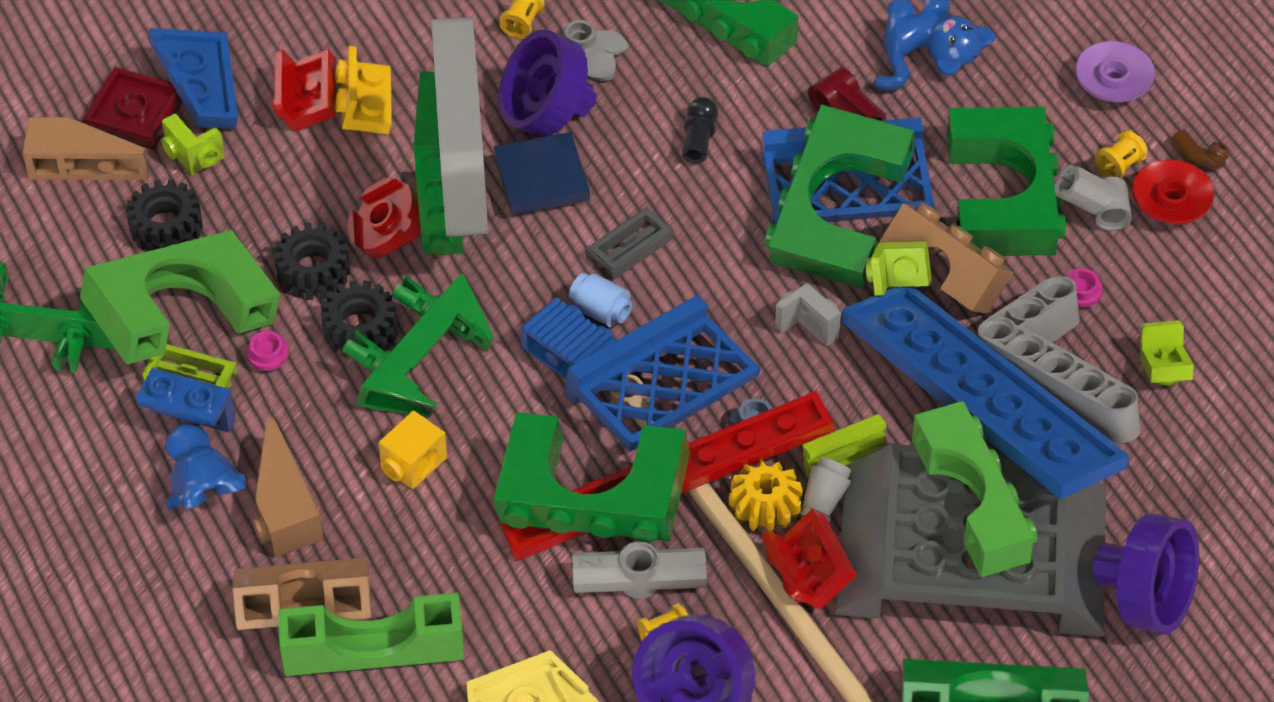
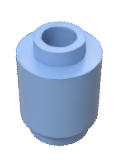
M586 273L580 274L573 282L569 291V302L578 307L583 314L610 328L618 323H623L632 310L630 292L595 273L591 275Z

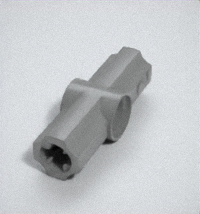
M638 541L628 544L622 551L572 553L574 593L623 591L631 598L643 599L653 595L658 589L707 587L705 548L656 550L652 545Z

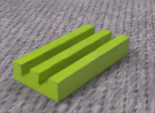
M166 344L164 355L150 358L142 374L145 381L150 370L155 368L229 389L231 377L235 378L238 369L236 362ZM163 358V359L171 360V361L178 362V363H182V364H181V366H180V365H177V364H173V363H169V362H166V361H162L161 359ZM197 368L204 369V370H208V371L215 372V373H219V374H221V375H220V376H217V375H214V374H210V373H206V372H203V371H199V370H197Z
M877 414L803 444L804 469L807 479H809L811 465H816L819 457L828 458L847 466L886 447L884 442L887 441V435L883 431L886 429V422Z

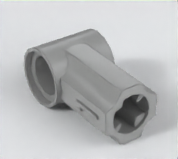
M1071 164L1060 171V176L1054 184L1056 196L1095 215L1097 226L1103 230L1116 231L1129 225L1132 220L1128 187L1123 179L1118 177L1101 179Z

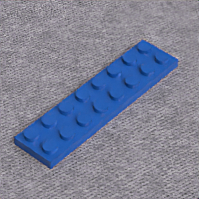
M895 287L886 291L884 296H873L843 308L842 323L944 406L964 401L971 416L976 415L979 418L984 438L1059 499H1063L1127 469L1129 454L915 287Z

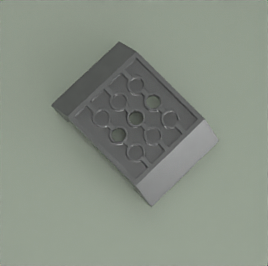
M890 444L846 466L851 469L848 478L851 484L844 493L841 546L855 569L857 576L837 594L835 615L880 618L882 599L1059 613L1058 633L1103 637L1105 584L1096 581V576L1093 574V560L1097 555L1099 546L1105 543L1106 486L1101 482H1097L1063 499H1059L1005 454L996 452L1001 463V474L1006 483H1012L1019 498V508L1024 518L1029 517L1035 526L1037 542L1033 545L1031 563L981 578L977 570L969 569L962 563L964 560L971 558L963 543L964 525L966 524L967 517L980 506L981 503L978 497L969 494L966 491L969 486L958 479L945 475L928 474L914 445Z

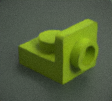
M927 241L878 243L872 257L868 258L866 262L867 281L869 283L873 282L875 296H884L888 287L929 286L932 278Z

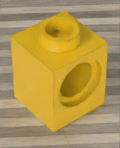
M414 410L378 442L380 466L383 472L391 480L396 482L400 480L412 490L447 459L445 432Z

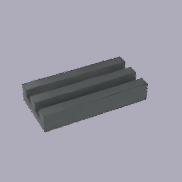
M646 207L586 248V258L591 262L595 260L597 268L601 271L606 270L607 276L613 281L673 240L674 230ZM649 222L651 223V225L643 229L638 234L634 233L646 224H648ZM623 241L622 245H620L607 255L604 254L605 252L613 248L615 245Z

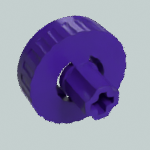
M543 29L531 33L518 44L506 63L498 91L499 111L506 124L536 137H547L561 130L569 122L572 115L575 117H586L589 110L595 105L597 93L594 92L593 85L587 83L588 62L586 53L579 43L550 30Z
M1153 513L1145 514L1133 526L1125 546L1103 543L1099 546L1097 555L1093 560V574L1096 576L1098 583L1117 586L1118 610L1121 619L1127 626L1160 634H1170L1182 623L1191 605L1198 578L1199 542L1196 530L1192 523L1185 519Z
M706 614L684 615L658 626L641 642L633 662V686L639 702H751L756 684L753 656L745 640L725 621ZM686 654L680 661L678 670L675 669V665L679 658L682 655ZM685 688V689H686L689 693H691V694H694V695H697V696H702V695H706V696H705V697H701V698H694V697L688 696V695L685 694L682 690Z

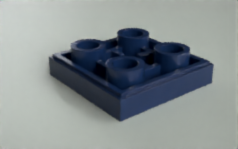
M571 132L493 147L494 158L511 215L590 200V190Z

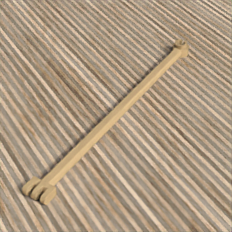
M627 375L626 382L643 384L635 375ZM610 391L611 403H619V392ZM625 393L624 396L631 397H624L623 405L648 409L649 404L644 396ZM633 418L641 429L647 423V420ZM707 483L688 491L845 701L874 702L802 605L787 595L783 588V580L711 485Z

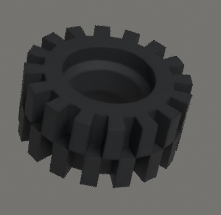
M161 179L154 180L155 187L150 188L147 183L142 185V194L136 190L131 194L132 201L128 200L126 214L133 242L136 241L137 247L141 250L147 246V251H152L173 244L191 241L193 238L199 239L201 235L200 229H203L199 199L192 188L188 190L187 184L181 182L176 187L175 180L168 179L167 185H162ZM164 212L179 214L175 219L167 222H154L150 220Z
M311 222L304 223L305 230L301 231L296 225L291 228V236L284 232L280 236L281 242H276L274 259L279 284L282 283V287L287 293L292 290L293 296L296 298H300L301 294L305 293L306 300H313V294L319 293L320 299L326 298L327 290L329 289L333 293H337L336 286L339 284L345 286L348 281L347 275H350L348 246L345 237L342 234L338 235L337 229L332 226L326 231V226L323 223H318L317 229H312ZM309 256H321L327 259L324 263L313 267L297 264L301 259Z
M354 280L349 281L350 288L345 289L343 284L336 286L337 295L332 291L326 295L327 302L322 301L320 313L326 344L330 343L331 350L336 352L340 349L341 356L348 358L347 354L342 353V349L348 339L353 340L357 330L383 351L388 349L387 341L390 343L394 342L395 332L398 329L395 301H392L391 293L389 291L384 293L383 286L377 283L371 289V281L363 280V286L357 287V282ZM354 314H369L375 317L371 322L359 326L343 322Z

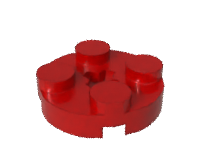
M396 178L382 179L371 185L360 196L364 203L359 208L358 213L352 209L347 223V233L350 241L372 259H380L384 255L397 250L405 242L414 241L420 234L418 193L408 184L400 182Z

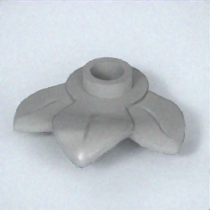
M585 20L570 22L561 34L579 43L582 49H584L588 62L587 78L594 81L611 80L616 72L613 55H618L629 48V44L619 33L612 30L597 31L593 24Z

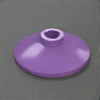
M1118 41L1100 42L1088 47L1081 53L1076 64V77L1084 90L1096 98L1110 102H1127L1143 96L1151 88L1155 76L1154 65L1146 53L1131 44Z

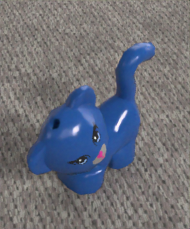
M909 0L891 1L887 4L888 21L884 32L883 46L887 52L888 63L895 74L894 76H877L873 85L879 91L890 92L901 89L911 75L903 57L921 47H928V53L936 62V68L941 74L948 77L953 76L962 66L972 63L983 49L995 41V34L987 27L975 26L972 21L962 16L948 17L950 11L949 0H924V9L919 13L914 12L913 5Z

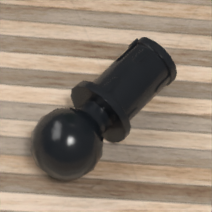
M696 98L688 107V119L684 124L686 138L682 148V157L692 164H699L706 160L709 139L715 134L714 123L718 118V107L710 98Z

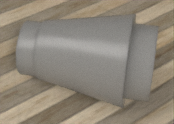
M819 457L817 464L811 465L803 509L800 515L804 517L814 508L824 513L827 519L851 484V481L848 479L851 469L834 460Z

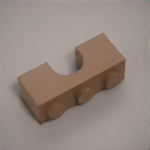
M923 202L919 206L903 203L879 243L927 241L930 261L938 252L944 251L949 258L950 271L940 289L971 311L988 314L1014 273L1002 264L1005 258L987 246H984L982 250L971 243L973 236L963 228L952 224L949 228L939 221L942 214Z
M368 557L234 569L232 589L237 630L279 626L278 609L324 605L333 614L349 620L372 618Z

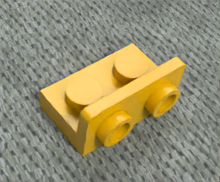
M348 46L345 60L338 59L335 76L336 83H342V89L339 88L337 91L335 106L336 112L342 113V129L389 135L392 125L391 66L357 62V47Z

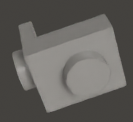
M806 283L796 291L786 293L776 305L775 328L780 333H783L800 322L827 347L839 339L841 312L831 299L824 298Z

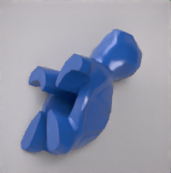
M183 424L177 426L165 438L167 454L176 461L170 477L172 493L166 501L168 509L182 504L184 509L202 504L208 499L205 490L215 488L217 495H223L246 488L245 482L248 481L246 474L238 472L227 457L217 449L209 446V435L201 426Z

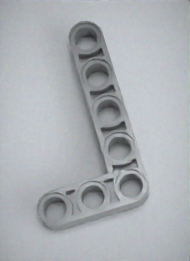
M473 17L431 19L446 237L488 234Z
M1056 276L1044 280L979 325L978 334L981 340L1113 443L1130 442L1140 435L1141 422L1137 392L1132 387L1052 343L1073 329L1080 320L1076 284L1071 278Z

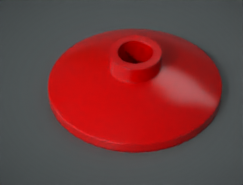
M1159 160L1148 164L1138 172L1133 183V197L1138 207L1151 218L1169 224H1185L1200 219L1210 210L1214 200V187L1207 174L1195 165L1180 160Z

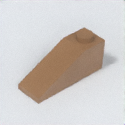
M29 117L23 149V157L29 180L149 179L148 165L143 147L69 117Z
M275 419L266 421L255 498L258 518L253 519L252 524L260 544L268 542L274 558L324 539L320 514Z

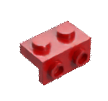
M329 49L296 62L292 60L285 50L275 53L273 110L277 117L284 119L295 132L336 116V57Z
M814 508L783 537L769 530L761 536L768 549L766 554L768 560L779 570L785 581L783 584L785 592L792 600L799 604L805 602L818 609H822L857 576L824 513Z

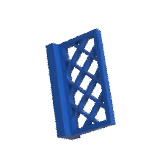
M921 117L882 121L914 130L916 163L906 172L903 183L898 182L890 190L875 180L876 175H868L861 171H847L862 182L851 194L835 183L845 172L843 171L830 176V178L821 183L822 187L813 195L811 201L815 212L826 222L892 217L897 214L903 203L919 206L923 202L935 208L922 139L924 130ZM806 127L763 131L761 158L763 166L765 165L773 223L777 224L781 211H778L781 193L785 187H791L794 177L788 182L775 173L774 165L786 163L793 165L796 154L804 152L808 142L804 140ZM917 172L919 174V178L914 176ZM909 183L922 192L923 201L908 202L900 197L898 193ZM777 186H779L780 188H782V190H781L779 193H778V187H777ZM869 186L885 198L879 205L869 206L858 199V197ZM830 190L845 202L839 208L828 209L818 201Z
M696 295L569 367L564 395L574 405L582 402L631 452L638 448L642 429L632 434L621 423L622 417L647 420V426L672 428L757 378L761 368L706 315L708 304L699 295ZM705 332L715 342V348L691 345V339ZM665 353L684 355L683 367L659 363V357ZM689 356L712 359L713 370L689 368ZM719 361L736 363L742 371L737 374L718 372ZM634 371L652 374L651 385L626 382L627 375ZM657 375L682 378L681 390L656 386ZM687 379L711 382V389L705 393L686 391ZM601 390L619 392V403L601 402L594 394ZM625 393L649 397L648 409L623 405ZM654 399L679 401V408L672 412L654 410Z

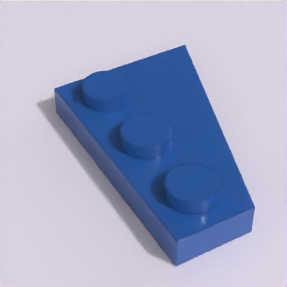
M150 28L147 39L196 127L236 129L238 112L227 33Z

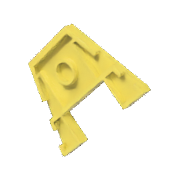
M551 650L467 682L468 702H599L589 692V687Z

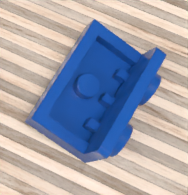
M152 368L136 396L137 405L224 432L229 433L236 421L231 389Z

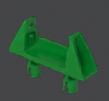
M0 263V342L2 336L58 342L54 356L51 359V364L56 370L61 372L68 359L71 373L78 369L83 346L115 349L83 302L77 311L3 303L4 290L10 278L6 263Z
M460 274L442 295H437L436 297L413 281L411 277L405 276L403 284L397 285L392 293V297L416 312L421 318L392 351H383L375 343L362 335L359 330L355 331L353 340L348 339L342 349V353L347 354L371 372L370 376L361 385L356 405L409 415L414 410L422 417L430 418L434 413L437 402L430 400L422 394L419 386L406 375L418 366L448 330L466 341H474L483 348L484 352L489 350L494 336L463 274Z

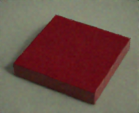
M114 67L82 118L81 123L143 148L155 150L164 135L162 120L176 114L183 102L172 82Z

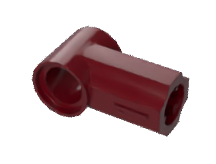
M840 67L808 88L809 101L817 112H819L821 105L879 121L886 120V113L860 92L858 81L846 68Z

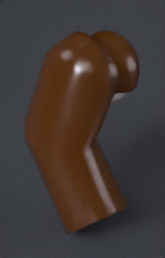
M1186 130L1178 131L1170 140L1172 146L1183 159L1196 167L1217 170L1225 166V160L1230 156L1229 148L1222 142L1211 143L1209 149L1203 148L1195 142Z

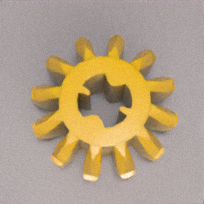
M761 458L757 468L744 464L741 475H734L731 481L729 505L731 510L735 511V517L739 523L749 521V527L752 532L759 526H765L767 530L772 532L775 524L787 529L791 518L798 517L800 513V500L802 499L803 489L801 483L796 482L794 469L782 471L780 461L776 462L773 466H766Z

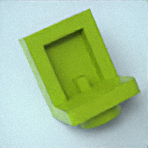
M176 114L162 120L165 137L161 139L166 154L172 160L177 158L191 176L215 165L225 157L222 134L217 128H213L196 137Z
M1179 320L1143 323L1141 325L1140 362L1151 383L1175 385L1179 381L1193 380L1194 364L1183 346L1184 326Z

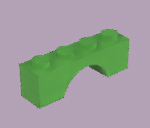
M964 401L916 414L914 417L912 442L928 474L945 475L958 479L968 485L977 495L981 504L966 519L963 543L982 578L1031 563L1033 545L1037 542V532L1032 520L1029 517L1024 518L1019 508V498L1012 483H1006L1003 478L1001 463L996 451L988 449L983 439L984 433L979 418L976 415L971 416Z
M459 593L413 597L409 605L399 613L387 618L371 621H357L339 617L330 612L324 605L278 609L280 651L285 676L465 660Z

